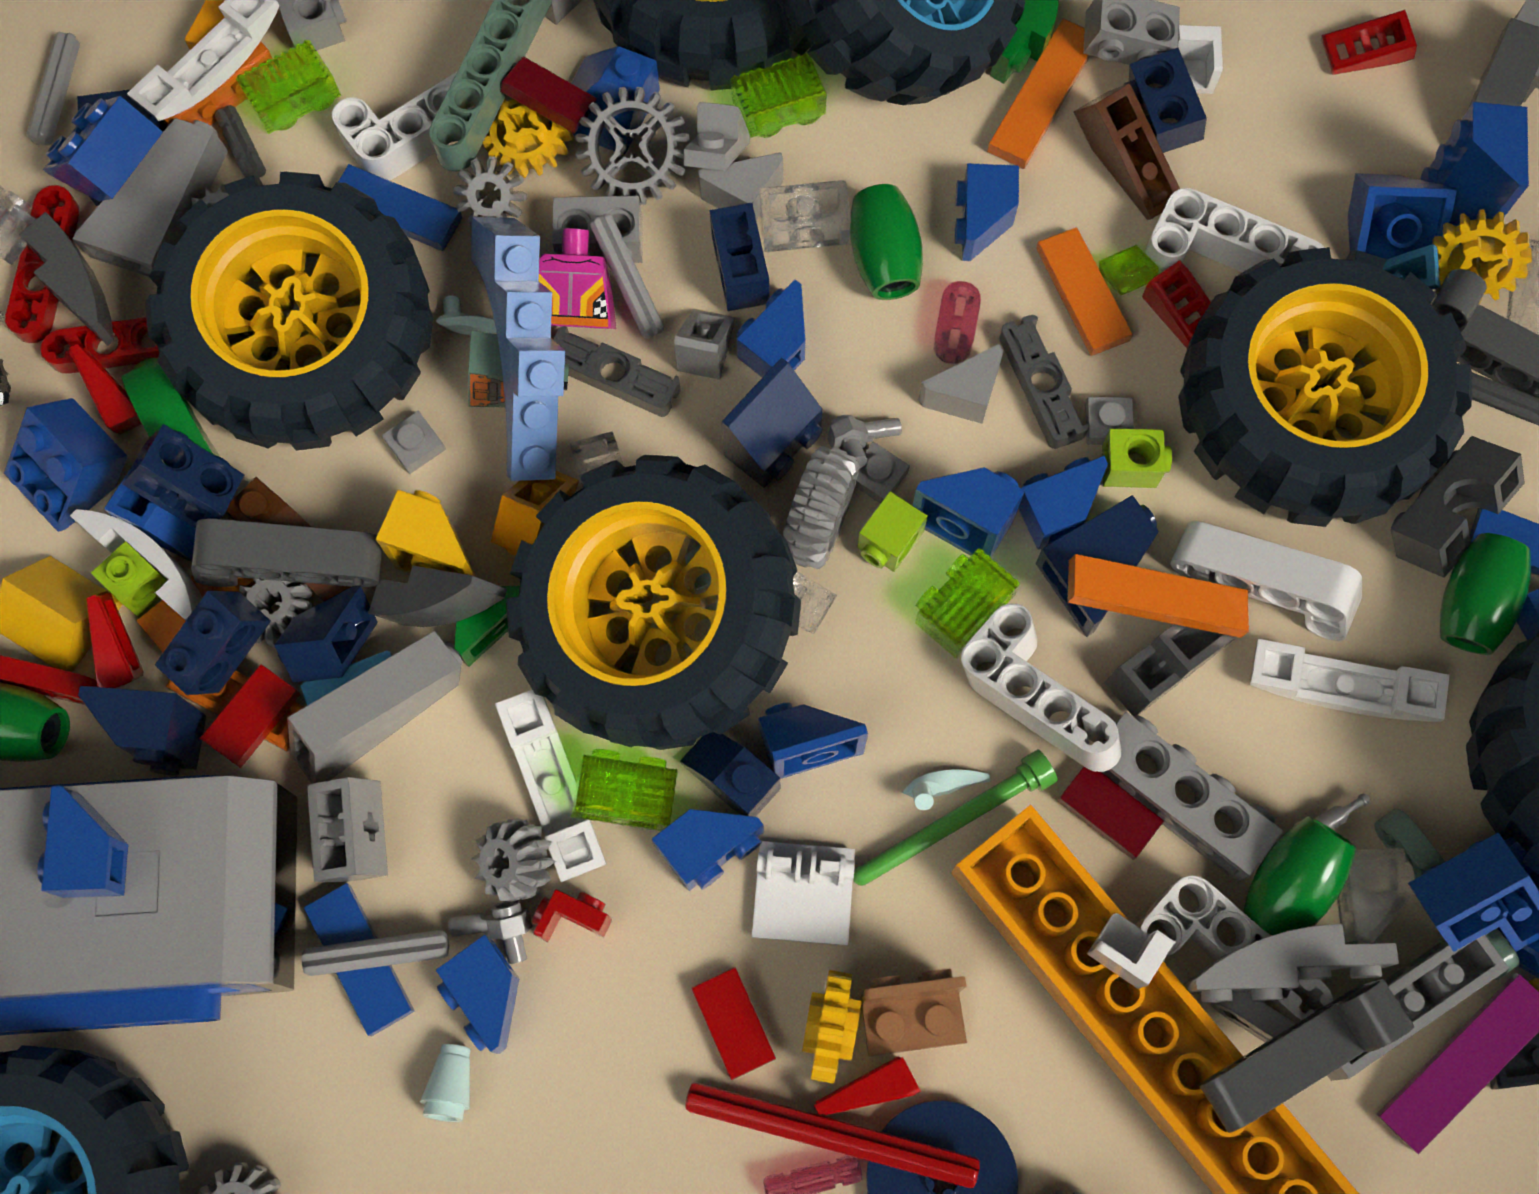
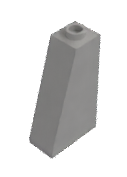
M175 118L163 131L162 135L114 198L101 202L76 231L73 240L90 258L149 277L163 241L172 245L178 243L184 233L177 225V221L185 212L193 207L191 198L202 199L205 197V187L211 189L228 150L217 136V131L209 124L199 120L189 123Z
M435 631L287 717L291 756L311 784L330 781L456 688L460 680L461 656L450 642L444 643Z

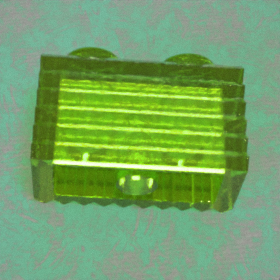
M305 40L303 44H297L295 48L290 47L288 52L283 51L280 56L275 55L274 59H268L266 63H260L259 67H253L251 71H245L244 75H238L236 78L245 98L268 134L276 130L290 129L300 117L314 110L322 111L329 108L333 104L334 99L341 96L333 75L310 40Z
M805 53L803 56L798 55L794 59L789 58L787 61L782 60L779 64L774 63L771 67L767 66L763 69L758 67L755 71L750 70L747 74L742 72L740 77L734 75L731 78L733 104L740 109L750 138L757 135L763 138L771 137L777 134L781 128L796 123L810 125L816 122L821 115L826 114L827 94L812 58L808 53Z
M979 548L970 558L965 554H961L946 572L950 579L939 590L935 586H931L915 605L920 610L917 613L915 624L955 659L960 656L965 645L998 608L1008 604L1014 598L1020 586L1018 579L1013 578L1010 573L1006 572L1003 567L999 566L996 561L992 560L989 555H986Z
M606 749L592 750V756L583 754L579 763L571 817L662 831L670 825L678 770L666 768V760L656 757H639L638 763L621 761L620 753Z

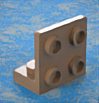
M941 969L921 973L922 976L918 977V982L903 984L901 975L872 979V983L869 984L870 989H865L860 996L868 1057L966 1044L967 1040L959 992L967 987L965 976L953 978L951 969Z

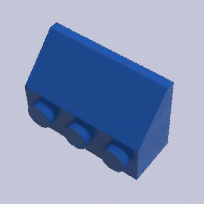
M1472 102L1462 119L1455 121L1451 135L1446 143L1439 145L1434 161L1430 167L1424 168L1420 180L1457 189L1450 224H1453L1455 227L1460 225V214L1463 213L1470 220L1477 219V214L1482 209L1485 210L1486 219H1493L1499 211L1504 212L1505 217L1529 186L1527 107Z

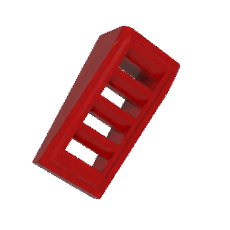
M1406 10L1321 36L1332 75L1403 63L1414 59L1417 49V43ZM1387 36H1393L1395 43L1389 45ZM1377 38L1380 48L1373 50L1370 39ZM1361 41L1364 53L1357 55L1354 42ZM1345 44L1349 57L1341 60L1336 45Z
M1179 260L1151 279L1142 295V298L1181 343L1188 348L1200 319L1211 304V301L1189 269ZM1174 285L1177 289L1168 295L1165 290ZM1185 298L1189 303L1178 310L1175 304ZM1198 312L1201 317L1188 325L1185 319Z
M79 344L69 347V353L106 427L115 433L122 434L142 425L127 392L101 363Z
M105 591L87 597L97 687L117 688L144 676L143 668L111 593Z
M898 1056L814 1102L815 1105L813 1107L818 1115H829L915 1096L921 1090L904 1058Z

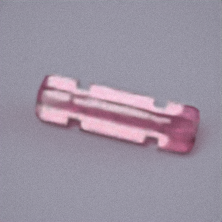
M852 1156L836 1158V1163L830 1164L828 1160L790 1170L791 1174L784 1176L782 1172L767 1176L763 1182L765 1193L816 1194L835 1189V1184L842 1183L843 1186L858 1183L862 1180L859 1159Z

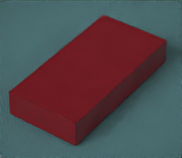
M524 56L504 78L500 91L574 134L582 125L579 122L581 117L587 118L592 111L589 105L592 102L596 104L597 101L596 97Z
M1086 767L1081 769L1057 800L1132 860L1138 857L1164 822L1163 819L1103 773L1092 771Z

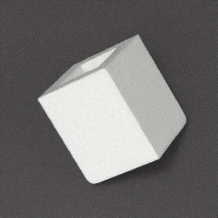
M1179 25L1178 48L1197 94H1213L1223 70L1221 27Z
M1115 913L1111 915L1087 954L1137 989L1149 985L1175 941L1158 930L1148 934L1120 914Z

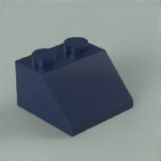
M782 357L721 421L724 456L765 488L773 478L777 481L782 479L792 467L794 455L802 447L805 449L810 448L820 437L823 431L821 427L822 407L790 364Z
M80 686L79 697L115 745L133 755V762L150 765L151 772L163 775H179L180 768L197 770L202 744L200 738L204 733L207 715L178 694Z

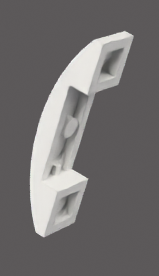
M225 0L218 7L225 17L168 72L157 64L127 95L158 121L170 118L194 106L227 81L251 55L264 37L280 5L277 0Z
M76 509L70 515L111 553L125 541L128 542L169 579L155 593L182 618L188 619L201 601L202 596L186 571L153 539L133 525L104 513Z
M1258 639L1250 685L1296 701L1345 712L1392 719L1442 722L1445 718L1450 675L1406 666H1400L1395 671L1305 654V647Z
M529 690L495 703L544 831L545 840L552 841L548 848L552 859L556 861L554 865L560 881L564 882L607 865L545 698L536 695L533 690Z

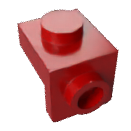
M555 889L551 899L544 897L534 913L532 923L537 926L533 934L539 939L548 942L560 918L563 917L604 938L612 919L608 914L602 912L606 905L602 901L581 891L577 899Z

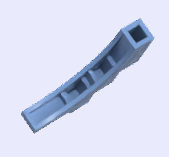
M472 217L471 261L478 269L489 297L502 365L506 411L507 476L511 481L555 479L558 396H563L565 350L551 338L552 292L539 282L540 236L515 218Z

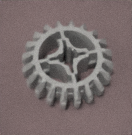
M620 87L618 92L620 102L615 103L611 94L606 92L602 95L604 102L608 106L605 110H602L594 102L589 105L590 110L597 115L595 121L592 122L586 117H581L580 124L590 128L589 136L576 134L575 141L588 144V150H580L575 155L579 160L590 159L591 164L581 169L583 176H589L595 172L599 175L591 184L594 190L600 189L607 183L609 186L605 196H616L618 189L622 190L621 196H631L632 192H636V195L640 198V205H645L647 203L646 190L650 189L654 198L659 200L663 196L657 185L663 182L666 187L673 190L676 184L667 176L671 171L681 176L685 174L686 170L676 165L675 161L677 157L684 159V150L678 149V143L690 141V136L688 133H675L674 129L681 127L685 121L682 116L669 121L667 117L673 112L675 106L668 102L659 110L657 108L661 99L659 93L654 92L648 103L644 102L645 91L642 87L636 88L634 100H629L627 89ZM626 111H642L652 115L646 123L633 130L625 129L613 118ZM661 126L666 133L668 144L667 155L662 166L653 158L649 149L650 141ZM604 127L613 136L616 143L615 152L605 167L599 153V140ZM618 130L626 137L631 136L634 140L636 135L642 137L639 147L642 150V154L648 159V163L639 156L635 158V155L632 153L630 158L624 156L627 146L624 143V139L617 133ZM631 163L641 164L653 175L651 178L638 183L621 182L614 178L620 169L623 170Z
M825 446L819 447L807 463L805 472L802 474L801 481L796 489L782 534L787 540L795 564L802 567L820 569L825 565L830 553L833 551L848 512L860 466L858 459L848 455L844 450L835 447L833 449Z

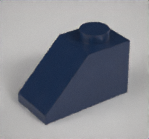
M361 585L352 586L294 617L274 644L279 659L285 665L293 682L343 677L378 623L374 615L368 614L370 604Z
M711 732L702 736L680 760V763L739 815L756 817L781 789V779L748 749L724 734L720 735Z

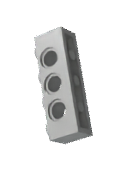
M1125 712L1116 723L1121 744V758L1112 769L1101 773L1163 819V825L1235 881L1239 883L1250 877L1283 833V830L1274 824V816L1260 805L1255 803L1249 805L1235 794V787L1222 776L1214 773L1209 775L1195 764L1197 762L1196 758L1187 749L1177 744L1171 746L1157 735V728L1150 721L1142 716L1135 715L1133 717L1128 712ZM1146 754L1155 761L1156 773L1147 774L1141 771L1136 764V755ZM1176 783H1184L1193 790L1195 795L1194 804H1187L1178 799L1175 793ZM1215 813H1224L1230 817L1234 826L1232 834H1225L1216 827L1214 822Z
M1485 935L1454 952L1444 939L1384 980L1414 1024V1029L1385 1047L1362 1053L1327 1076L1331 1081L1350 1079L1509 969L1508 965Z

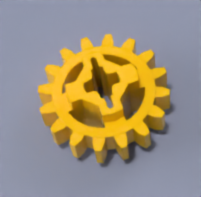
M504 99L482 144L489 156H496L497 166L501 165L503 167L508 161L513 164V168L508 175L516 168L519 175L526 178L529 169L534 168L535 172L540 176L543 175L542 165L548 163L554 168L558 166L554 157L557 153L560 155L568 154L569 151L564 141H571L574 136L572 132L553 121L550 131L549 119L514 99L509 101Z
M1482 209L1479 210L1477 219L1470 220L1465 213L1460 214V225L1455 227L1453 224L1446 222L1443 225L1444 237L1434 236L1433 244L1437 247L1439 279L1441 282L1452 270L1465 269L1481 276L1486 282L1487 288L1484 294H1490L1496 301L1499 299V289L1504 287L1513 292L1516 290V278L1526 279L1528 275L1527 264L1532 262L1528 232L1520 233V222L1517 219L1509 222L1507 225L1504 224V212L1499 211L1493 219H1486L1485 210Z
M829 969L825 994L816 992L811 994L802 1052L814 1054L811 1072L812 1080L834 1084L839 1059L852 1061L861 1005L860 1000L849 999L852 973Z

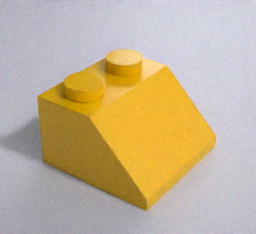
M397 490L376 537V541L395 569L410 574L412 566L476 577L462 543L449 520V516L440 504L441 501L424 491L415 490L413 494Z

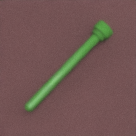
M1039 749L1035 750L1021 759L1022 764L1016 767L1017 773L857 867L854 870L853 881L857 885L864 886L1026 789L1030 792L1035 789L1043 791L1058 782L1052 765Z

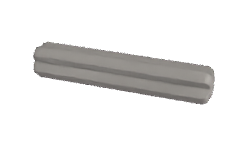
M58 32L53 40L27 131V136L37 145L49 146L54 139L80 47L76 36L71 33Z
M604 214L593 219L590 222V227L642 337L647 339L661 333L664 330V325L613 216Z
M437 930L304 949L302 952V968L304 974L315 976L447 957L449 954V939L445 931Z

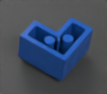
M1499 833L1472 844L1466 851L1441 865L1429 868L1421 876L1408 883L1453 952L1500 927L1516 952L1539 940V891Z

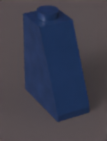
M1133 495L1044 547L1035 563L1086 637L1095 632L1108 611L1068 603L1069 560L1075 554L1137 567L1159 531L1156 528L1157 522L1151 510L1145 505H1140Z

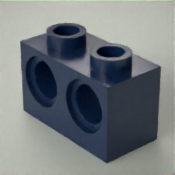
M1179 48L1129 64V81L1125 82L1124 85L1130 83L1162 152L1165 153L1204 140L1207 117ZM1150 84H1161V85H1163V87H1160V88H1152V87H1150V86H1148V85H1150ZM1172 118L1177 120V122L1165 123L1161 120Z
M747 203L709 210L712 241L727 311L765 305L770 298L769 276L753 204Z
M163 424L145 442L122 484L196 528L198 520L221 519L224 516L245 474L233 468L225 459L214 456L193 443L185 434Z
M207 591L157 660L155 666L186 695L219 693L270 624L271 620L240 592Z

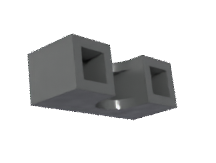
M1471 436L1460 450L1452 452L1445 467L1434 480L1428 481L1422 487L1418 498L1408 510L1401 512L1395 518L1390 530L1396 557L1445 578L1456 565L1462 553L1471 544L1467 518L1456 513L1467 508H1482L1499 514L1525 484L1521 454Z

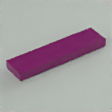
M1515 973L1376 1115L1414 1152L1419 1154L1539 1032V992L1520 974Z

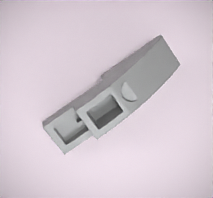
M1343 924L1296 929L1261 939L1224 955L1199 971L1184 983V986L1191 994L1201 993V1002L1203 1003L1233 1001L1232 993L1251 992L1252 1001L1283 1000V991L1299 987L1297 971H1299L1300 979L1302 980L1332 978L1331 970L1350 969V978L1382 977L1381 968L1399 964L1396 943L1345 944Z

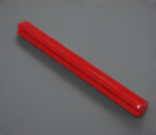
M698 1082L692 1083L687 1093L685 1104L686 1110L690 1113L966 1188H974L977 1182L980 1168V1160L977 1157Z

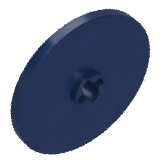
M950 1101L924 1102L907 1108L896 1115L881 1131L977 1157L980 1160L978 1178L974 1188L955 1185L952 1190L943 1188L940 1194H1017L1018 1192L1016 1162L1007 1140L991 1120L971 1107ZM868 1161L866 1173L868 1194H936L933 1191L935 1183L926 1176Z

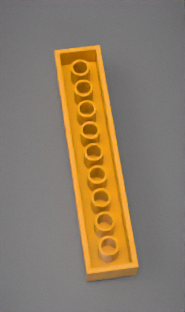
M1031 804L956 864L951 872L953 877L1213 1194H1359L1283 1103L1250 1124L1234 1132H1227L1199 1087V1084L1243 1057V1055L1164 961L1149 985L1137 989L1087 954L1111 915L1118 913L1124 918L1126 916Z

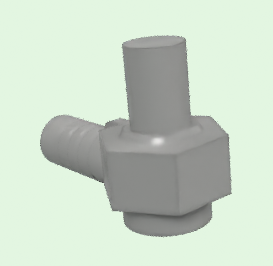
M841 415L830 424L828 442L831 449L835 447L846 451L848 455L856 457L859 462V468L867 463V458L863 451L866 448V443L872 442L876 438L901 435L902 426L899 418L864 423L851 415Z
M519 900L502 902L492 906L491 915L477 913L450 918L449 931L453 937L483 932L490 939L503 940L508 964L520 963L527 959L522 934L527 933L533 926L529 908H521Z

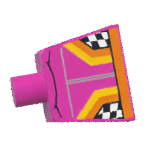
M564 228L562 230V255L541 254L539 282L552 292L551 326L616 329L609 265L604 257L588 256L589 230Z

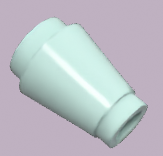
M454 1044L441 1045L440 1054L437 1057L420 1101L425 1105L424 1117L445 1122L463 1121L464 1111L470 1109V1048Z

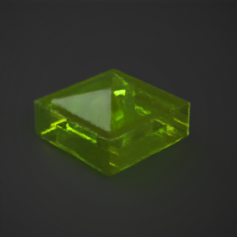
M1137 245L1099 261V270L1102 276L1120 295L1147 285L1151 279L1159 275V267Z

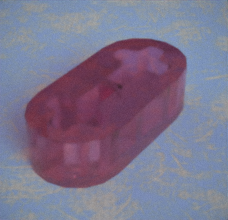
M956 281L949 284L945 288L941 299L933 348L936 356L948 364H958L965 361L973 347L981 295L973 284L966 281ZM957 297L966 298L963 316L954 315ZM951 329L960 330L957 349L948 347Z

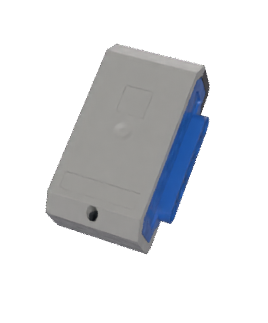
M217 775L0 788V1036L221 1020V996L293 991L295 985L298 797L274 780ZM51 786H63L82 795L128 843L124 896L61 898L41 891L42 884L38 878L37 868L40 856L45 853L47 832L43 826V810L45 804L50 801Z

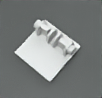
M762 841L758 852L752 938L848 946L855 849Z

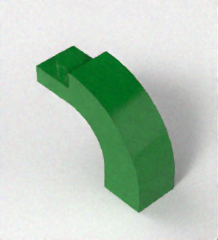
M1025 0L1024 11L1015 25L1017 31L997 63L992 66L990 74L992 78L1005 84L1014 71L1020 73L1029 58L1038 61L1052 37L1058 13V0Z
M158 358L145 359L135 365L132 371L121 376L130 401L149 437L165 424L169 428L185 434L193 443L209 453L220 457L188 401L174 388L157 362Z

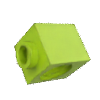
M1109 429L1102 444V456H1105L1108 462L1103 475V487L1157 488L1164 474L1169 473L1171 470L1172 450L1170 446H1165L1164 430ZM1137 453L1142 455L1146 459L1147 464L1133 462L1128 454Z
M890 491L859 532L857 548L861 550V556L877 568L882 569L885 566L895 572L924 532L928 515Z
M126 541L91 572L115 598L139 618L162 600L155 592L168 581Z

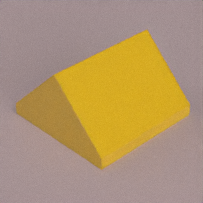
M48 556L2 578L0 588V634L50 666L73 672L92 647L86 598L106 590L52 556ZM112 595L119 611L123 604Z

